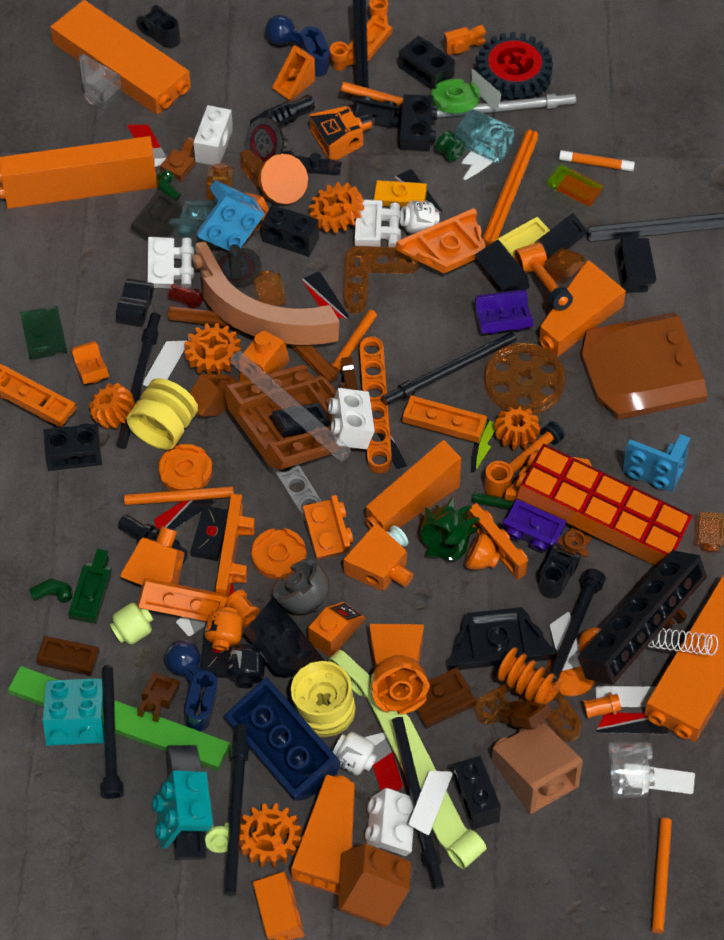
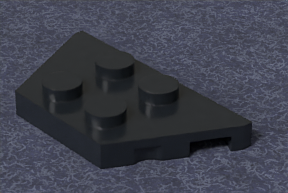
M272 598L245 631V635L277 675L295 676L306 665L325 661L276 598Z
M523 607L466 613L461 632L458 634L455 648L448 661V671L454 668L461 670L501 665L505 656L514 647L518 649L516 658L522 654L527 655L525 662L555 659L557 649L549 645L543 637L541 629L531 622L530 616Z

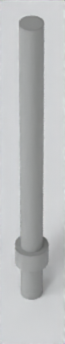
M554 93L545 94V97L501 101L498 111L488 103L478 104L472 110L464 113L453 114L438 110L437 118L539 107L554 109L558 105L576 104V95L556 96Z

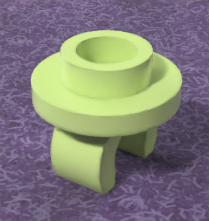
M225 823V827L213 826L206 833L205 842L209 850L216 853L227 851L229 823Z

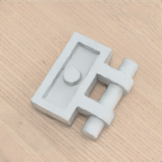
M364 200L365 210L360 211L362 217L356 218L355 246L380 247L381 239H387L388 247L395 249L396 242L401 240V230L399 229L400 204L391 203L390 209L382 208V200ZM382 221H388L389 227L381 226Z
M148 237L147 282L154 283V288L173 289L175 279L181 280L183 288H190L194 278V268H192L194 248L192 247V239L183 238L182 245L179 248L174 247V238ZM174 259H181L180 268H174Z

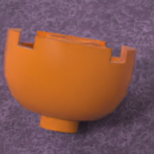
M394 655L384 659L377 665L371 678L373 699L380 709L388 713L389 710L398 711V714H407L415 711L425 703L427 699L426 694L430 689L428 677L422 665L415 659L404 655Z

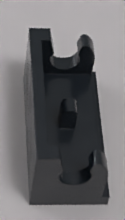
M622 237L615 251L620 285L626 290V294L628 292H648V286H640V284H655L657 280L649 238Z
M499 239L475 254L476 259L480 261V264L484 266L503 292L526 290L530 287L526 272Z

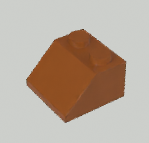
M366 843L343 852L338 910L381 927H387L410 890L411 861Z

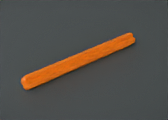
M530 129L525 131L482 239L485 242V246L495 242L500 235L538 140V133Z

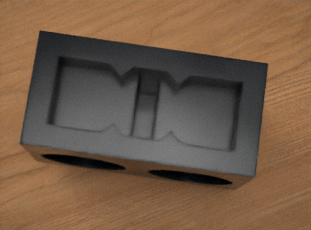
M419 35L399 51V68L430 90L436 89V85L440 82L454 77L455 60L449 54L444 53L430 41H426Z
M403 94L400 150L430 152V142L435 143L436 128L432 127V120L437 121L438 106L433 105V96ZM420 110L424 111L425 113L417 114L415 112ZM420 132L423 133V135L416 136L414 135V133Z
M272 204L262 221V240L265 243L310 257L319 240V219Z
M84 423L79 426H57L52 429H43L48 471L102 465L98 423Z
M481 756L453 764L452 781L471 830L499 822L501 805Z

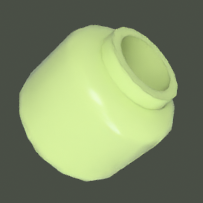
M132 602L113 614V623L110 626L121 643L126 641V643L133 645L151 633L152 627L150 622L154 619L149 610L138 608V605Z

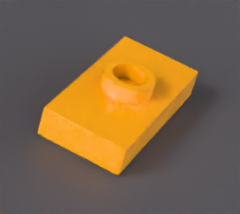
M377 180L374 200H382V206L398 203L400 207L406 206L412 200L425 201L427 184Z

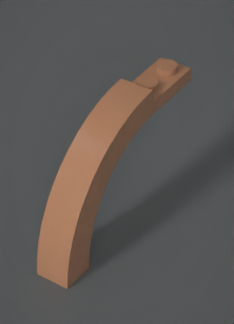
M205 241L196 243V250L192 260L195 269H199L201 272L203 298L209 307L225 322L252 336H256L261 331H266L282 339L285 344L314 345L338 341L340 321L330 305L293 309L277 307L257 301L240 292L227 280Z

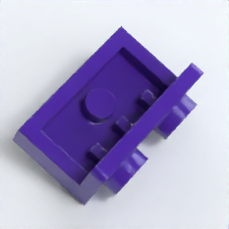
M526 290L478 295L475 297L476 320L481 333L496 334L504 330L520 331L527 327H533V316L528 307Z
M516 499L507 519L504 518L502 522V529L513 540L520 541V539L529 542L532 548L540 552H545L546 550L550 552L553 545L558 543L567 521Z

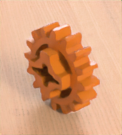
M337 182L333 188L327 185L326 191L319 190L320 196L312 197L314 204L309 205L310 216L319 219V229L323 228L326 233L331 228L334 233H337L341 227L346 231L347 225L351 224L354 226L356 224L354 219L361 218L360 211L365 210L363 197L358 192L357 187L351 188L349 183L341 187L340 182Z
M207 323L204 330L198 327L195 328L196 335L188 334V341L184 343L185 359L189 360L190 368L196 367L198 374L205 370L207 374H212V372L216 371L217 375H221V370L224 369L230 372V365H238V358L242 356L241 340L237 339L235 331L229 333V326L220 329L219 323H216L214 328H210Z
M263 803L261 811L252 807L251 817L248 815L242 816L243 824H241L240 831L242 855L249 854L250 863L255 862L257 859L260 860L262 868H264L266 862H271L273 868L277 866V860H281L285 864L288 863L287 854L295 856L297 854L295 846H300L301 837H299L301 835V826L297 825V816L289 817V808L287 807L282 812L279 811L278 804L276 803L272 809H268L266 803ZM255 826L257 830L253 832L252 837L249 838L251 830ZM287 833H289V838L287 842L283 844L282 840L286 838Z

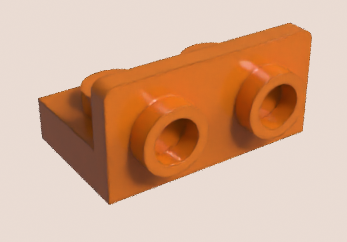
M331 495L330 500L304 505L302 510L315 559L320 560L348 553L350 544L353 543V536L350 527H345L343 520L346 517L345 506L342 501L338 502L337 495Z

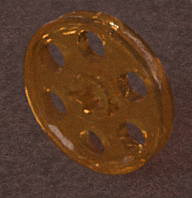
M518 343L506 346L493 355L486 368L485 386L487 393L492 401L505 411H507L509 405L513 409H517L521 405L517 400L520 397H528L532 403L521 405L522 410L525 411L531 408L532 415L540 414L552 408L559 401L564 390L565 372L560 360L551 351L539 345ZM522 353H528L533 358L525 362L520 360L518 356ZM498 363H505L510 368L506 371H499L495 366ZM551 365L555 368V371L553 373H545L541 370V367ZM530 374V379H526L524 382L522 381V383L520 384L521 378L524 379L526 376L528 377V375ZM497 385H505L509 388V391L499 393L495 390V387ZM544 387H551L555 393L553 395H544L540 390Z

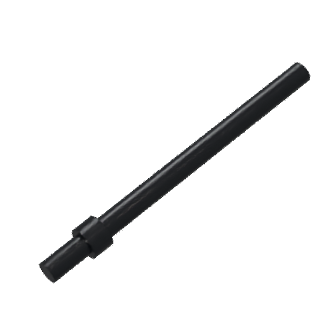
M155 312L150 314L148 326L143 330L141 338L143 345L130 390L135 404L140 398L152 348L157 343L159 335L157 329L161 316ZM125 419L126 424L122 423L116 444L120 449L127 448L131 433L127 419Z
M510 332L411 382L407 380L399 384L397 389L381 396V400L387 406L401 398L407 399L411 395L413 396L415 391L517 341L514 332Z
M396 717L392 719V724L414 810L421 793V788L403 717ZM419 831L424 854H422L424 867L428 868L433 890L441 889L445 886L440 869V864L442 863L440 853L435 849L432 833L430 832L427 835Z
M245 724L236 725L235 745L231 747L233 774L224 894L228 896L236 895L244 772L245 762L248 761L249 747L246 746L248 726Z

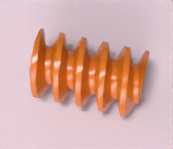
M516 647L512 648L501 663L498 679L501 682L507 681V686L510 688L516 687V692L519 695L525 694V699L528 701L534 700V702L548 704L559 692L562 680L552 684L554 674L551 673L544 678L545 668L543 666L534 671L536 661L532 660L527 665L524 664L527 655L522 654L516 658L518 649Z

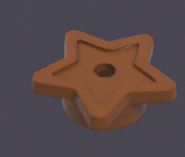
M572 527L565 537H560L557 544L566 551L574 554L576 552L581 553V556L586 558L588 556L586 546L590 543L592 537L585 536L584 533Z

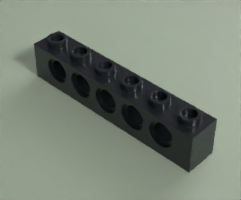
M672 550L579 654L578 660L586 679L614 685L707 578L700 555Z

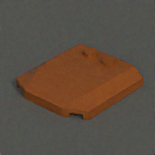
M675 312L587 330L581 360L596 401L602 407L606 406L611 410L616 420L706 402L707 391L703 374L680 316Z
M304 364L227 385L224 392L228 410L272 468L281 470L352 448L336 446L335 435L331 434V423L328 427L282 437L271 420L272 411L320 403L332 422V414L328 413V405L330 399L335 397L337 391L329 380L320 375L316 378L308 373V367Z

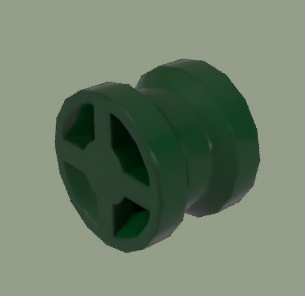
M449 130L445 131L435 144V150L439 154H445V158L450 162L459 159L466 148L465 141L455 138V134Z

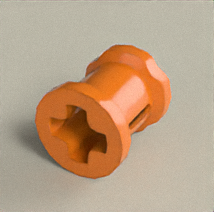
M238 590L231 594L225 604V607L239 611V615L244 620V627L249 626L261 612L258 607H253L247 599V593L244 590Z

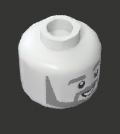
M412 200L401 209L400 224L404 226L408 233L415 234L439 223V212L435 211L434 205L430 202Z
M350 732L347 736L342 734L333 750V753L341 761L340 767L353 775H360L364 769L370 771L377 758L373 754L374 743L355 732Z

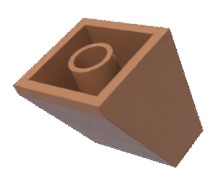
M544 722L536 729L528 730L521 728L518 734L510 738L504 737L497 741L492 749V762L530 815L579 787L583 764L582 759Z

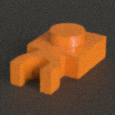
M479 25L471 30L464 27L445 32V53L449 55L459 54L468 51L471 45H484L485 39L483 35H486L484 26Z

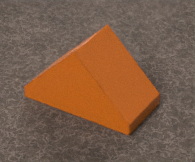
M294 45L272 89L291 101L315 81V58Z

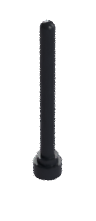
M587 569L582 577L581 583L584 590L549 671V674H554L552 683L559 680L593 595L602 590L606 581V576L597 569Z
M105 665L102 668L106 777L100 783V796L104 799H118L124 796V783L117 776L114 676L112 666Z

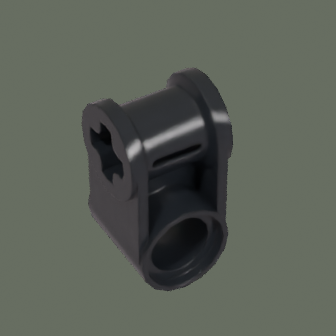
M154 5L149 13L136 19L140 31L158 42L162 47L174 48L179 45L181 39L178 20L165 12L160 6Z
M557 543L553 545L540 575L539 591L544 597L553 599L561 596L579 565L581 553L576 552L574 554L560 548V545Z

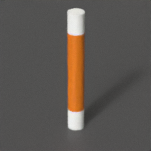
M563 150L560 151L559 157L561 161L632 172L635 165L633 161Z

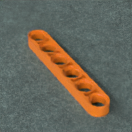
M370 336L364 338L360 343L362 391L368 392L371 389H378L382 392L379 397L370 396L372 412L380 411L384 415L380 419H373L374 434L381 433L385 436V439L380 442H375L371 439L366 449L367 465L372 472L382 474L390 469L392 463L388 405H384L381 400V396L387 394L384 348L379 338ZM368 346H375L379 350L374 354H369L364 349ZM376 367L380 370V373L373 376L367 374L366 370ZM380 455L384 456L387 461L379 465L375 464L372 459Z

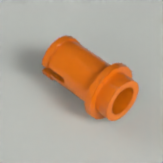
M611 692L608 693V696L583 701L587 719L608 713L616 715L617 711H621L618 694L612 695Z

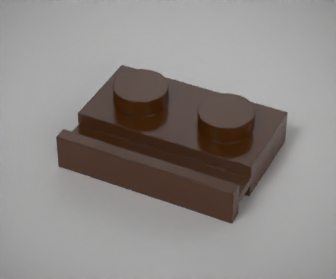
M454 668L428 680L430 689L426 694L427 699L415 711L427 729L477 706V699L472 695L471 689L459 669Z

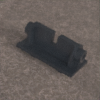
M367 96L352 97L355 108L351 107L350 110L355 118L368 114L372 120V116L376 115L375 125L393 128V126L398 127L399 117L396 115L402 116V111L395 102L385 100L383 103L374 102V99Z

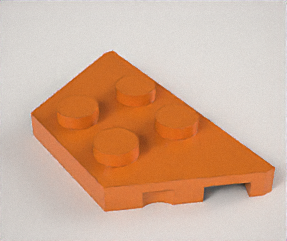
M473 208L397 241L395 249L445 274L476 260L475 254L486 246L481 237V227L476 221L477 212Z

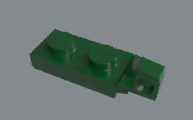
M97 549L93 563L87 562L86 565H83L68 612L69 619L97 623L112 568L108 566L109 557L107 550Z

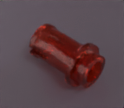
M177 284L171 285V288L174 290L169 289V300L187 304L189 308H198L201 305L203 293L199 292V289L194 288L192 290Z

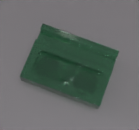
M54 306V309L49 310L41 308L20 312L30 360L56 355L55 353L62 351L63 354L67 353L58 306Z

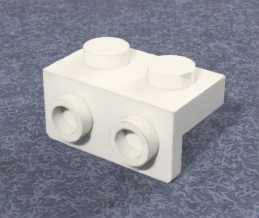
M388 788L372 796L368 803L369 822L365 832L366 844L404 856L412 852L414 828L409 825V821L414 810L410 796Z

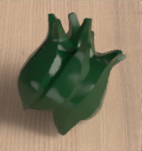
M451 497L448 504L442 509L436 505L434 513L425 507V519L421 528V538L425 545L429 547L426 553L427 557H443L447 561H457L466 553L470 535L478 531V528L472 526L480 520L479 517L467 519L469 516L465 513L472 509L471 505L454 510V497Z

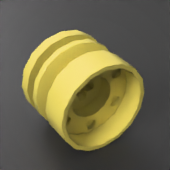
M152 379L141 395V400L137 401L127 416V424L131 431L145 443L158 449H173L183 435L184 428H187L198 412V405L193 396L178 384L167 379Z
M327 661L313 662L299 670L293 678L291 685L292 700L297 712L319 737L336 736L346 730L354 720L356 712L351 681L346 671L337 664Z

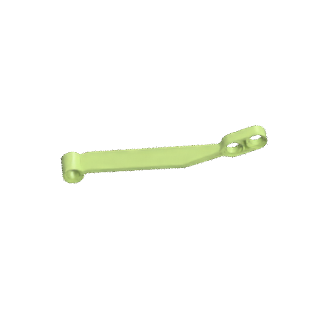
M338 650L327 661L342 667L350 677L352 690L359 696L368 699L404 772L392 724L393 718L403 717L422 790L428 772L436 771L411 719L406 714H398V711L389 710L388 713L380 709L372 696L371 677L344 651ZM446 791L432 830L439 844L447 851L451 860L459 868L465 869L487 848L477 833L465 828Z

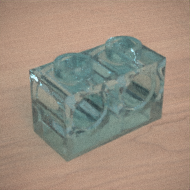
M474 109L470 110L456 128V138L465 141V149L497 164L514 146L515 128Z

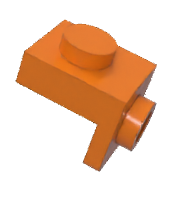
M96 341L71 349L76 370L83 384L97 383L103 378L109 377L107 367L101 358Z

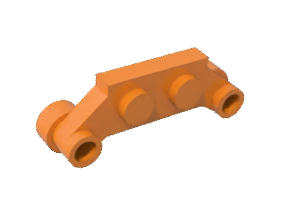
M388 0L369 1L371 19L367 23L368 62L392 35V27L388 25L387 20ZM354 39L349 45L340 41L331 44L330 58L335 70L342 71L347 66L355 64Z

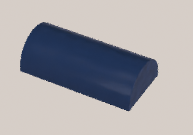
M265 677L223 715L235 730L237 724L248 726L246 743L294 799L298 801L305 800L321 790L326 774L335 776L340 768L341 761L268 677Z

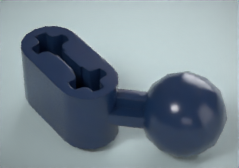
M284 15L273 16L267 21L265 33L271 43L283 46L292 42L299 45V48L315 58V76H323L328 72L330 49L320 29L310 26L302 31H298L295 29L293 21Z
M178 640L167 648L164 661L167 668L173 674L185 676L191 684L185 706V724L187 727L201 732L207 729L211 722L217 696V678L213 673L202 671L198 666L201 655L196 645L191 641ZM203 687H206L202 698L201 713L198 716L196 713H198L201 691Z

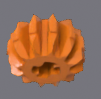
M108 383L105 389L99 388V393L92 395L93 401L89 404L92 418L106 429L110 427L116 429L121 422L126 424L125 419L135 406L132 393L119 383L114 385Z
M509 405L506 412L500 411L498 419L494 423L497 440L502 441L503 447L511 445L513 451L516 450L517 446L526 450L528 444H533L536 441V437L540 434L538 416L532 415L531 408L524 411L521 405L517 409H513Z

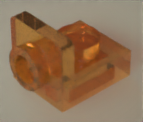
M246 149L240 153V167L254 186L259 188L258 175L263 163L258 156H254L249 149Z

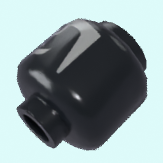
M240 644L229 653L228 677L236 682V686L240 688H252L253 684L263 680L266 660L254 645Z

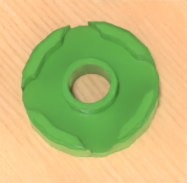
M462 79L442 81L436 85V89L431 91L433 105L438 106V110L446 113H464L475 108L480 102L478 86L473 82H470V84L464 83Z

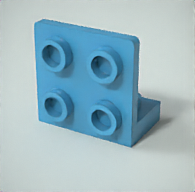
M215 180L210 190L216 197L215 201L217 204L197 231V235L203 240L237 253L265 213L255 198Z
M680 434L676 444L670 443L667 453L629 439L626 445L623 473L628 474L633 479H640L653 484L658 489L673 492L685 469L690 437Z

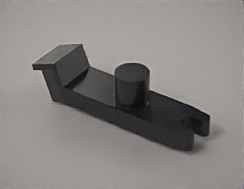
M291 150L281 153L292 155L300 160L307 173L341 174V161L323 159L319 153H313L310 157L295 156Z

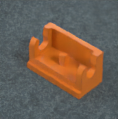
M281 872L254 881L253 885L267 938L269 940H292L305 937L293 887L286 873Z

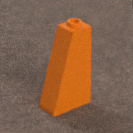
M590 260L583 265L567 288L573 296L571 305L564 310H557L554 307L540 326L539 342L546 351L552 352L556 357L586 336L587 330L596 328L624 306L626 290Z
M445 440L437 444L366 506L365 522L368 528L371 529L375 523L388 532L389 528L393 525L400 528L424 512L425 507L430 508L460 488L461 457Z
M326 774L291 868L293 881L338 895L342 853L353 847L355 793L354 782H351L348 778L340 775L330 776Z

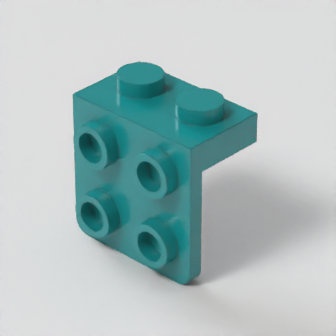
M102 679L51 680L46 683L43 710L46 746L104 743Z
M172 771L167 780L163 782L158 793L154 795L152 807L153 811L157 812L158 820L155 835L157 839H160V847L162 849H168L180 831H210L212 829L213 820L207 772Z

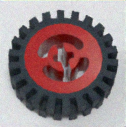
M510 32V38H507L506 34L503 33L500 34L499 40L494 36L491 38L490 43L486 41L483 48H480L476 72L501 93L500 102L504 101V98H508V101L514 99L521 100L525 97L530 99L534 98V95L540 98L542 91H547L548 85L551 83L553 58L552 54L549 55L550 50L548 47L543 48L544 43L542 41L535 44L536 38L533 36L526 40V34L521 33L520 38H516V32Z

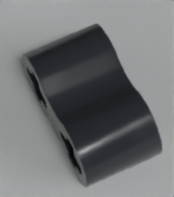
M126 279L123 293L116 309L117 322L139 326L144 325L148 308L153 299L154 283Z

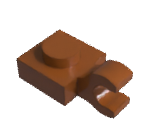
M188 137L181 151L173 149L160 165L161 172L164 169H168L174 175V179L182 182L195 166V159L193 158L195 157V139Z

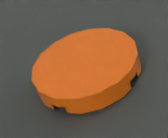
M279 154L272 156L262 164L259 170L258 183L266 199L274 204L286 205L296 202L304 195L308 185V175L306 168L300 160L292 155Z
M180 444L175 446V449L168 450L162 455L158 471L162 484L170 491L203 489L209 483L212 477L213 466L206 451L201 447L193 444Z
M282 528V530L268 529L259 534L253 542L251 552L253 566L263 576L276 580L280 577L285 579L293 572L290 567L306 559L307 556L303 539L299 534L286 528Z

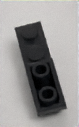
M197 745L167 746L168 777L172 771L202 772ZM180 831L174 839L175 860H204L207 857L205 831Z

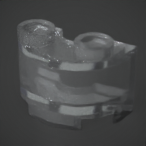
M609 742L608 753L609 763L611 764L613 798L648 797L649 786H655L654 768H649L648 760L652 759L651 742Z

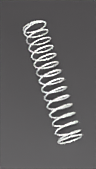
M676 629L672 632L671 642L667 646L666 636L668 630H665L664 643L669 650L688 651L689 653L694 652L710 656L714 655L717 651L718 639L714 634H707V636L710 635L711 637L709 650L708 642L710 637L707 641L706 650L707 636L704 633L698 635V643L694 650L692 646L694 634L692 635L690 631L687 633L683 630L681 631L684 632L685 639L682 648H680L679 631ZM677 631L678 642L674 647L672 642L673 634ZM659 632V634H658V641H657V643H656L654 646H649L650 648L655 647V648H657V649H658V648L667 649V648H663V647L660 645V641H659V639H660V632ZM688 633H691V644L687 649L686 636ZM703 634L705 641L700 651L699 638ZM712 636H715L717 641L716 650L713 654H710L709 651L713 642Z

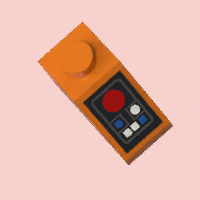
M345 602L326 607L308 627L309 641L316 649L331 657L366 620V616Z

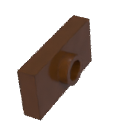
M44 636L36 662L37 665L92 676L100 650L97 646Z

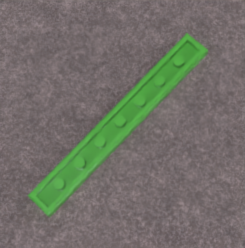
M20 666L8 691L10 695L44 707L46 683L58 679ZM114 700L116 734L167 752L168 745H197L201 765L216 771L220 770L230 749V742L160 717L158 722L153 721V714L145 712L143 717L137 716V708Z

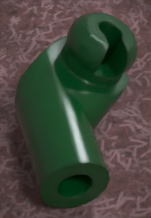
M164 169L156 177L159 191L174 204L180 199L181 194L170 184L174 180V175L168 169Z
M53 578L29 588L30 594L35 601L52 594L57 596L60 602L65 603L70 601L73 596L72 588L68 583Z

